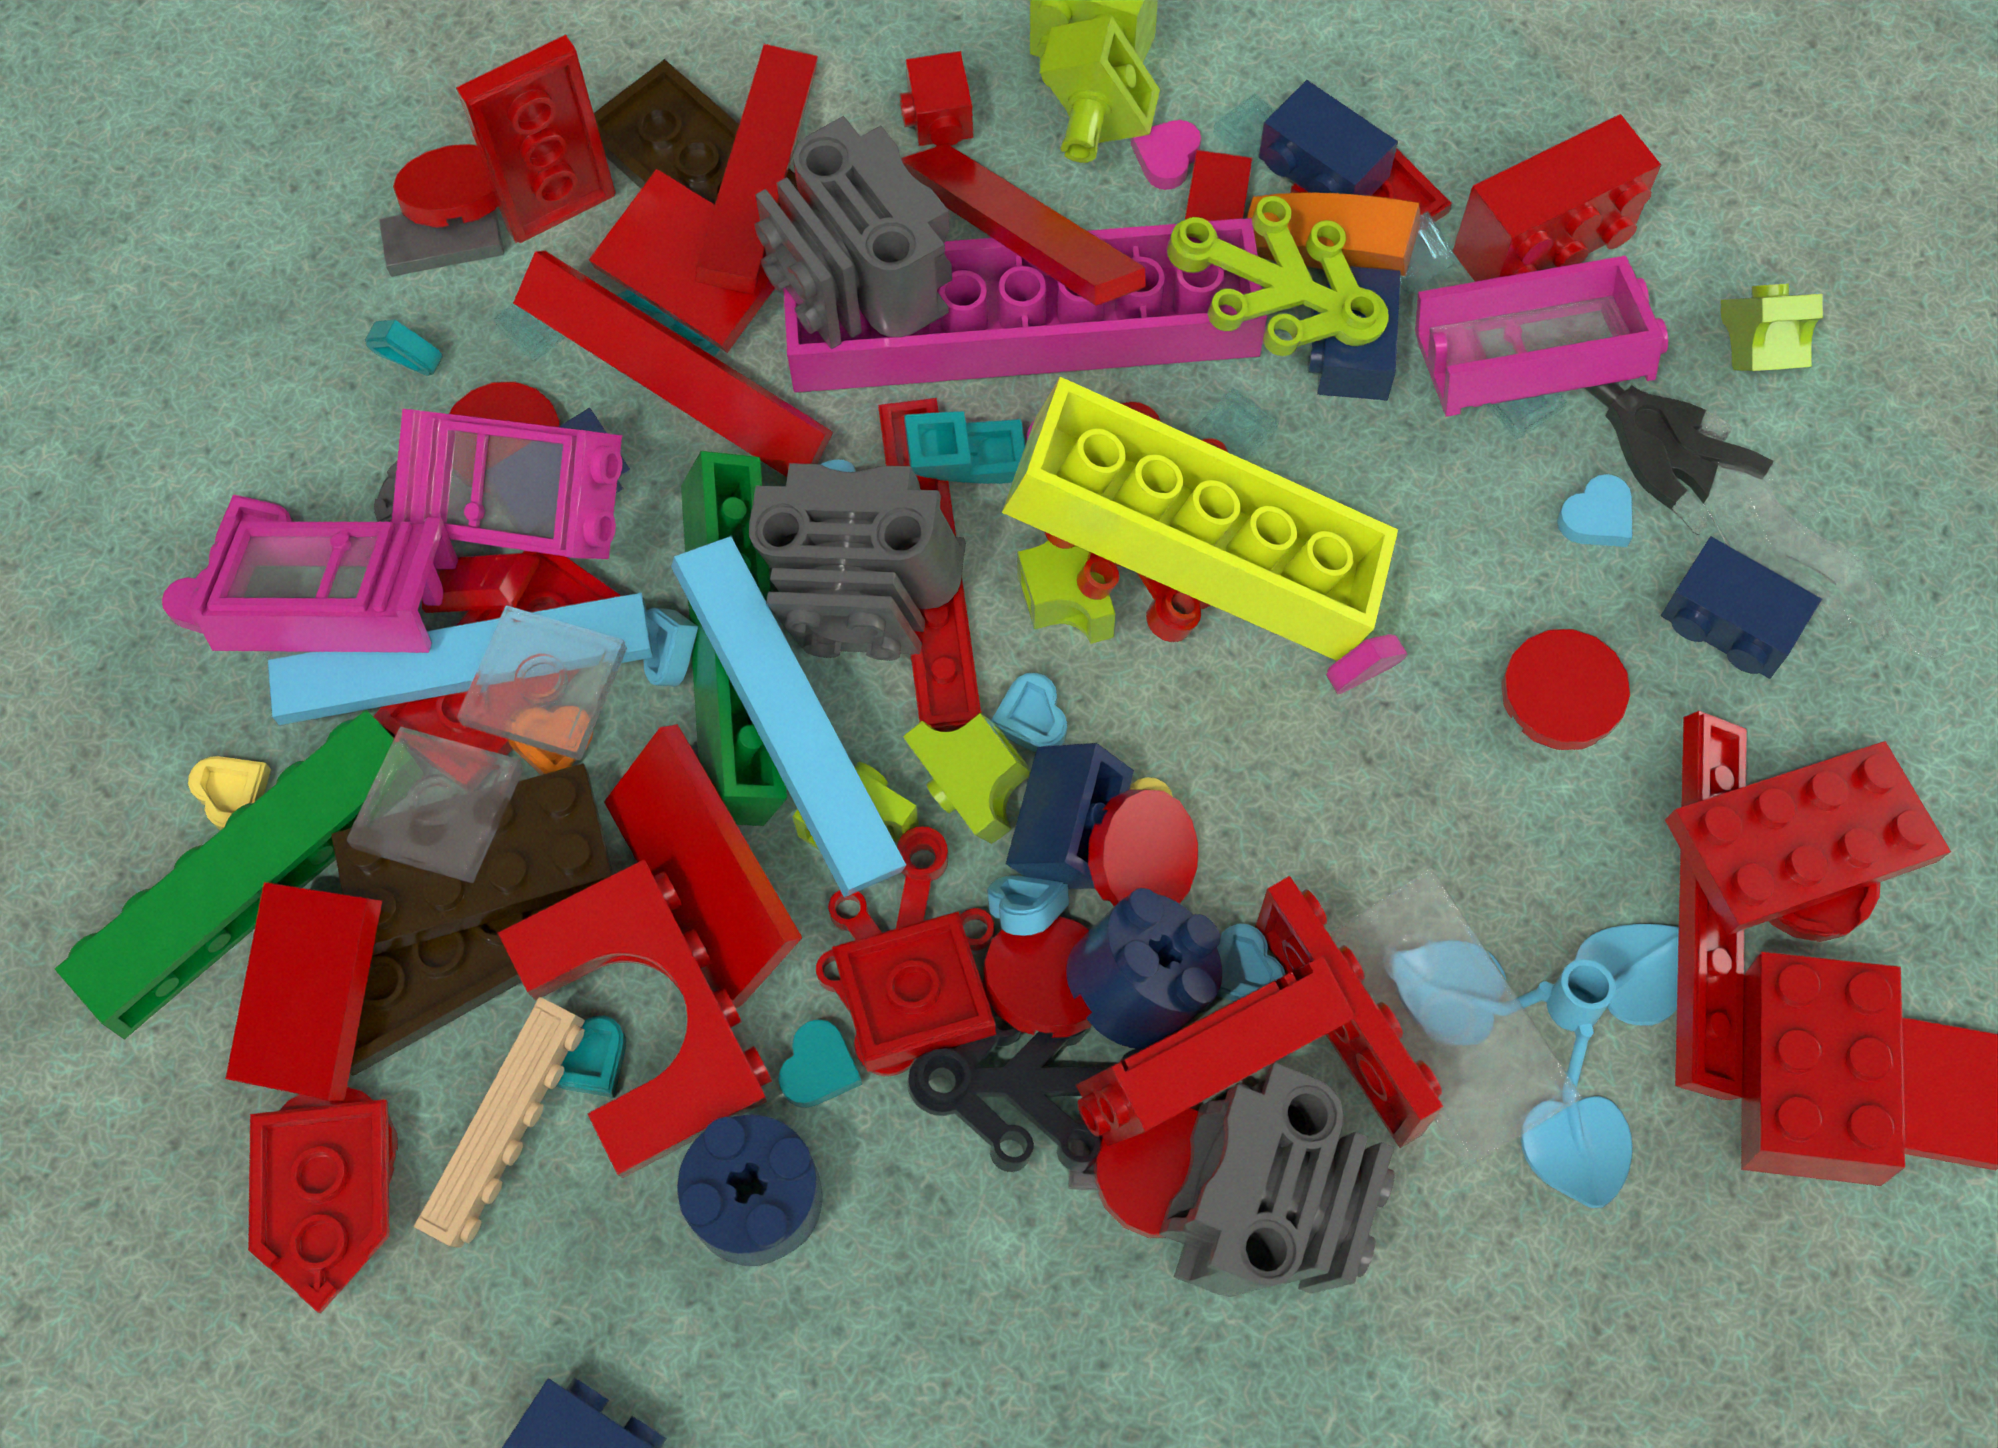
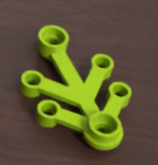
M1267 196L1261 199L1252 217L1253 228L1265 238L1276 264L1218 239L1213 226L1203 218L1192 217L1185 219L1174 227L1167 246V254L1171 263L1178 269L1189 273H1196L1206 269L1212 263L1265 287V289L1244 295L1235 289H1222L1214 295L1209 307L1208 318L1211 324L1219 330L1233 331L1239 328L1244 321L1302 304L1320 312L1321 314L1300 321L1290 314H1278L1269 321L1263 335L1265 347L1277 356H1288L1294 353L1298 346L1335 336L1346 345L1362 346L1378 339L1388 324L1389 314L1384 301L1373 291L1358 286L1341 251L1346 242L1345 231L1336 222L1324 220L1316 223L1306 241L1307 252L1313 259L1321 262L1332 289L1312 280L1287 227L1292 215L1291 208L1280 197ZM1263 213H1273L1278 216L1280 221H1270L1265 218ZM1187 236L1195 237L1203 243H1194ZM1318 237L1329 238L1334 243V246L1323 245L1318 240ZM1229 305L1236 310L1237 314L1227 315L1220 310L1219 306ZM1351 309L1362 312L1367 318L1356 316ZM1285 330L1291 335L1292 340H1282L1276 336L1274 331Z

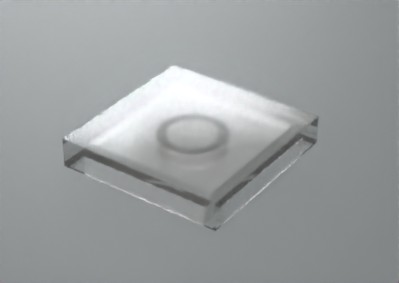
M505 606L457 718L463 726L581 761L626 653L627 647L625 642L620 638Z
M400 726L346 840L353 849L473 883L523 772V767L519 759Z

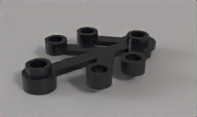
M990 1005L989 1007L993 1018L997 1017V1013L993 1009L992 1005ZM996 1028V1035L959 1045L954 1051L950 1049H936L922 1054L914 1061L910 1068L907 1086L911 1099L921 1110L936 1116L956 1114L991 1146V1159L1003 1171L1016 1172L1027 1165L1034 1148L1033 1138L1025 1128L1005 1123L980 1097H1004L1058 1145L1057 1156L1063 1166L1072 1171H1084L1094 1164L1095 1157L1100 1152V1138L1093 1135L1086 1125L1077 1124L1047 1097L1081 1096L1076 1084L1109 1067L1042 1068L1063 1046H1072L1079 1043L1086 1030H1083L1070 1037L1052 1038L1053 1033L1039 1031L1003 1068H976L996 1045H1011L1019 1038L1021 1031L1015 1028L1006 1031ZM1133 1049L1127 1052L1121 1061L1143 1049ZM936 1077L944 1078L950 1082L952 1090L947 1093L937 1092L931 1088L929 1081ZM1074 1139L1081 1140L1088 1145L1090 1153L1086 1156L1075 1155L1070 1151L1067 1142ZM1006 1140L1016 1141L1021 1145L1023 1154L1017 1157L1008 1156L1002 1151L1000 1143Z

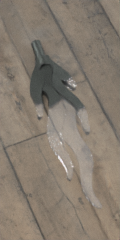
M1616 382L1585 388L1609 408L1605 417L1611 422L1616 431L1620 447L1634 477L1649 494L1680 517L1694 534H1702L1708 520L1699 502L1678 479L1686 483L1704 504L1726 545L1822 598L1817 609L1825 614L1837 631H1846L1851 622L1840 599L1815 579L1791 565L1788 559L1804 564L1833 583L1848 598L1863 620L1883 641L1901 652L1936 661L1944 656L1943 650L1914 636L1897 622L1883 599L1873 576L1858 557L1840 545L1820 537L1806 528L1779 504L1770 489L1775 491L1791 508L1807 519H1815L1821 511L1819 505L1803 490L1793 476L1775 461L1753 450L1724 442L1730 434L1732 427L1722 418L1708 410L1684 401L1643 392L1633 385L1626 390Z

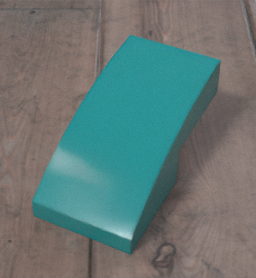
M964 411L904 415L909 464L915 475L962 483L1003 484L1013 482L1025 449L1021 419L966 423Z

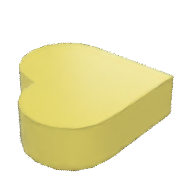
M220 756L208 757L200 760L192 768L188 778V786L191 793L205 805L207 818L219 830H222L234 811L245 804L254 803L264 795L271 769L263 762Z

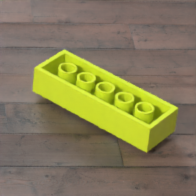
M1063 377L1058 379L1035 418L1002 510L1003 514L1336 661L1357 647L1375 628L1398 529Z

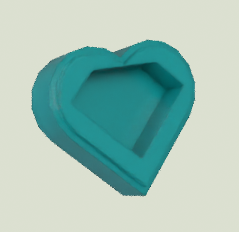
M395 319L374 322L365 338L366 346L376 355L426 376L434 374L443 358L442 353L436 347Z
M593 1016L586 1019L581 1027L584 1029V1035L578 1047L574 1051L569 1050L561 1066L564 1067V1072L556 1086L565 1090L614 1098L626 1051V1037L622 1028L614 1019L607 1016Z
M817 1019L808 1021L799 1027L793 1037L792 1048L794 1055L784 1062L778 1078L782 1094L788 1102L796 1107L808 1108L863 1085L843 1037L835 1025L828 1021Z

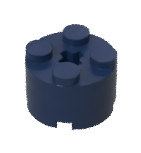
M1137 888L1115 905L1073 946L1068 957L1066 969L1069 989L1074 999L1081 994L1086 1005L1092 1011L1086 1019L1099 1033L1125 1047L1134 1049L1147 1048L1177 1032L1217 996L1222 983V963L1217 949L1221 940L1217 926L1208 917L1201 914H1193L1178 902L1155 894L1149 889Z
M752 1114L715 1119L689 1147L681 1163L678 1175V1199L681 1212L687 1223L711 1252L723 1260L734 1264L761 1266L786 1256L806 1242L820 1216L823 1192L819 1173L808 1147L791 1128L770 1117ZM754 1178H758L765 1189V1193L763 1196L752 1194L747 1204H744L737 1189L740 1185L749 1186Z

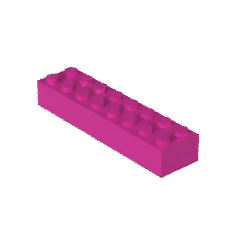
M1252 218L1208 221L1215 229L1218 239L1258 256ZM1177 224L1087 230L1143 265L1146 273V287L1098 306L1093 305L993 238L945 241L944 253L951 262L952 281L938 288L937 292L948 305L949 313L915 333L904 337H889L880 334L871 326L859 310L862 332L851 338L839 322L842 344L831 350L818 331L810 334L803 327L794 310L799 305L787 289L784 288L787 357L793 390L796 393L1260 357L1267 321L1266 315L1244 321L1239 328L1233 331H1222L1211 324L1208 318V310L1214 295L1222 289H1235L1244 295L1262 290V286L1212 263L1206 269L1196 273L1185 272L1175 267L1168 257L1167 246L1172 231ZM1187 236L1194 243H1203L1195 237ZM1229 305L1219 306L1220 310L1227 315L1237 314L1236 310Z

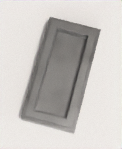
M496 209L473 222L464 223L462 216L447 219L449 226L439 228L414 223L403 214L379 219L385 263L390 276L393 277L504 255Z

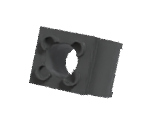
M842 116L801 140L794 150L793 158L798 191L787 177L777 182L780 207L766 189L757 193L755 196L760 221L755 224V230L766 250V257L761 259L762 267L772 285L778 291L786 288L799 305L794 310L803 327L810 334L818 331L832 350L842 344L839 322L851 338L862 332L859 310L874 329L880 334L889 337H904L913 334L948 314V305L938 294L937 289L952 281L951 262L944 253V243L949 231V211L931 188L920 183L908 172L901 160L898 146L885 129L880 125L868 133L859 136L845 116Z
M790 463L786 486H756L749 523V537L756 550L771 568L770 580L779 591L768 592L766 604L806 653L822 658H835L840 655L841 651L866 652V656L884 661L897 660L900 658V654H920L922 642L914 631L924 632L925 619L919 609L940 607L949 602L957 593L961 582L966 541L964 537H955L940 510L941 495L939 491L921 490L919 480L911 466H877L860 472H843L829 469L821 464Z
M1274 1062L1270 1065L1266 1080L1259 1084L1248 1087L1237 1083L1235 1087L1228 1090L1225 1100L1209 1101L1200 1106L1190 1136L1191 1157L1188 1173L1179 1191L1169 1201L1159 1235L1184 1244L1174 1278L1217 1295L1228 1297L1299 1280L1298 1289L1310 1294L1354 1284L1357 1277H1362L1365 1274L1374 1254L1375 1238L1369 1236L1377 1206L1380 1208L1384 1207L1393 1188L1395 1173L1393 1170L1388 1169L1394 1147L1380 1142L1365 1148L1368 1136L1358 1132H1353L1339 1138L1344 1116L1340 1098L1330 1086L1316 1078ZM1246 1251L1248 1252L1250 1261L1247 1258Z

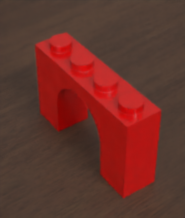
M645 859L498 932L527 993L535 1001L538 1000L539 996L544 997L599 968L618 963H635L653 968L668 977L683 995L687 1010V1028L681 1049L673 1062L661 1074L649 1082L587 1113L617 1175L621 1178H625L691 1143L715 1119L743 1115L766 1103V1096L761 1087L772 1082L755 1046L742 1051L731 1030L732 1027L742 1021L725 987L714 992L710 989L701 969L712 964L696 930L693 928L682 934L671 912L682 906V903L665 870L653 876Z

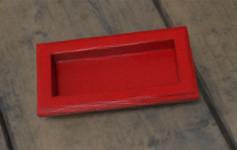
M521 553L457 557L458 562L455 569H436L443 587L442 603L440 605H425L422 600V610L425 613L514 609L536 572L540 560L538 557Z

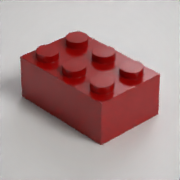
M1619 114L1473 185L1452 252L1472 279L1477 282L1579 264L1587 258L1589 253L1603 246H1606L1608 249H1615L1626 243L1637 230L1636 224L1643 207L1652 195L1651 189L1661 168V163L1625 118Z
M1761 952L1744 974L1741 1170L1882 1186L1905 1168L1901 967Z

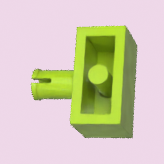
M1112 15L1051 27L1045 52L1040 59L1039 73L1045 85L1051 88L1069 116L1065 138L1062 140L1060 149L1061 152H1065L1064 156L1074 162L1088 163L1096 158L1098 143L1150 135L1160 88Z

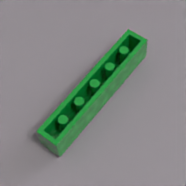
M700 451L681 485L685 552L731 536L767 602L768 592H771L769 566L756 550L749 537V523L756 486H762L760 457ZM688 600L689 620L698 626L692 649L698 760L736 825L764 826L787 800L786 786Z
M364 710L355 719L344 721L335 727L329 734L326 743L306 760L295 762L287 767L278 777L276 785L254 803L245 804L234 811L228 818L225 827L204 845L196 846L186 851L177 860L174 869L151 889H145L133 895L123 906L121 914L103 929L79 940L70 950L68 958L55 968L56 972L102 1025L125 1040L255 929L264 882L298 888L305 887L336 860L332 833L386 818L426 784L428 779L408 752L367 710Z

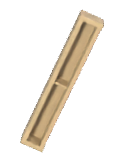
M539 996L421 1215L414 1225L415 1228L450 1247L462 1248L464 1242L470 1243L474 1239L481 1226V1220L478 1217L486 1203L491 1204L501 1190L502 1181L499 1179L507 1165L511 1166L514 1164L522 1151L523 1143L520 1140L528 1126L533 1127L537 1123L543 1112L544 1105L541 1104L544 1095L548 1088L553 1089L556 1087L563 1075L564 1067L561 1066L569 1050L574 1051L580 1044L584 1035V1029L581 1028L585 1022L584 1019Z

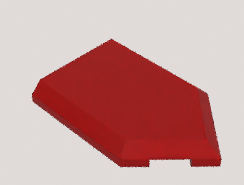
M386 1099L250 1114L248 1250L296 1291L297 1295L316 1312L321 1314L390 1236L388 1101Z

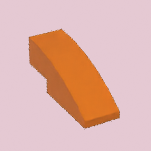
M1309 192L1253 196L1247 218L1253 217L1259 201L1267 196L1280 197L1289 204L1292 215L1287 227L1307 267L1324 270L1321 262L1313 259L1307 252L1306 241L1316 223L1329 220L1339 224L1345 231L1346 242L1341 251L1349 266L1401 271L1400 276L1406 277L1421 223L1419 203L1339 193ZM1263 213L1265 218L1270 221H1280L1278 216L1273 213ZM1254 229L1258 257L1275 260L1265 238ZM1318 237V240L1323 245L1334 246V243L1329 238Z

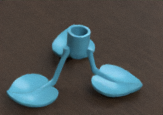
M1631 924L1598 931L1583 942L1577 951L1575 960L1565 967L1555 984L1543 981L1537 989L1508 1002H1500L1507 985L1505 973L1495 957L1480 946L1464 941L1450 940L1432 943L1414 950L1396 952L1392 959V973L1401 1002L1412 1019L1423 1030L1443 1042L1464 1046L1480 1044L1492 1032L1494 1014L1508 1016L1540 1001L1547 1002L1548 1012L1558 1026L1575 1032L1576 1038L1563 1087L1564 1103L1544 1101L1536 1105L1530 1111L1522 1126L1521 1146L1525 1159L1533 1172L1552 1188L1590 1208H1603L1609 1204L1622 1189L1626 1181L1632 1159V1137L1623 1113L1612 1101L1605 1097L1593 1096L1577 1102L1576 1089L1588 1041L1593 1035L1592 1027L1597 1023L1606 1008L1617 1019L1632 1025H1655L1670 1018L1677 1010L1679 927L1659 924Z

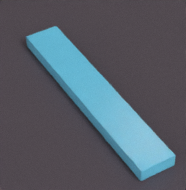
M730 536L674 556L671 568L843 896L847 897L901 873L906 866L905 861L769 606L766 604L732 537Z
M642 593L431 630L427 631L432 642L429 653L309 652L268 660L272 717L278 725L652 658L653 652L645 601Z

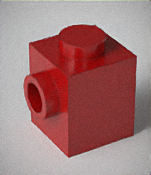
M961 51L906 59L908 92L899 93L904 127L915 126L918 146L932 144L939 146L945 143L952 146L961 140L974 138L973 107Z

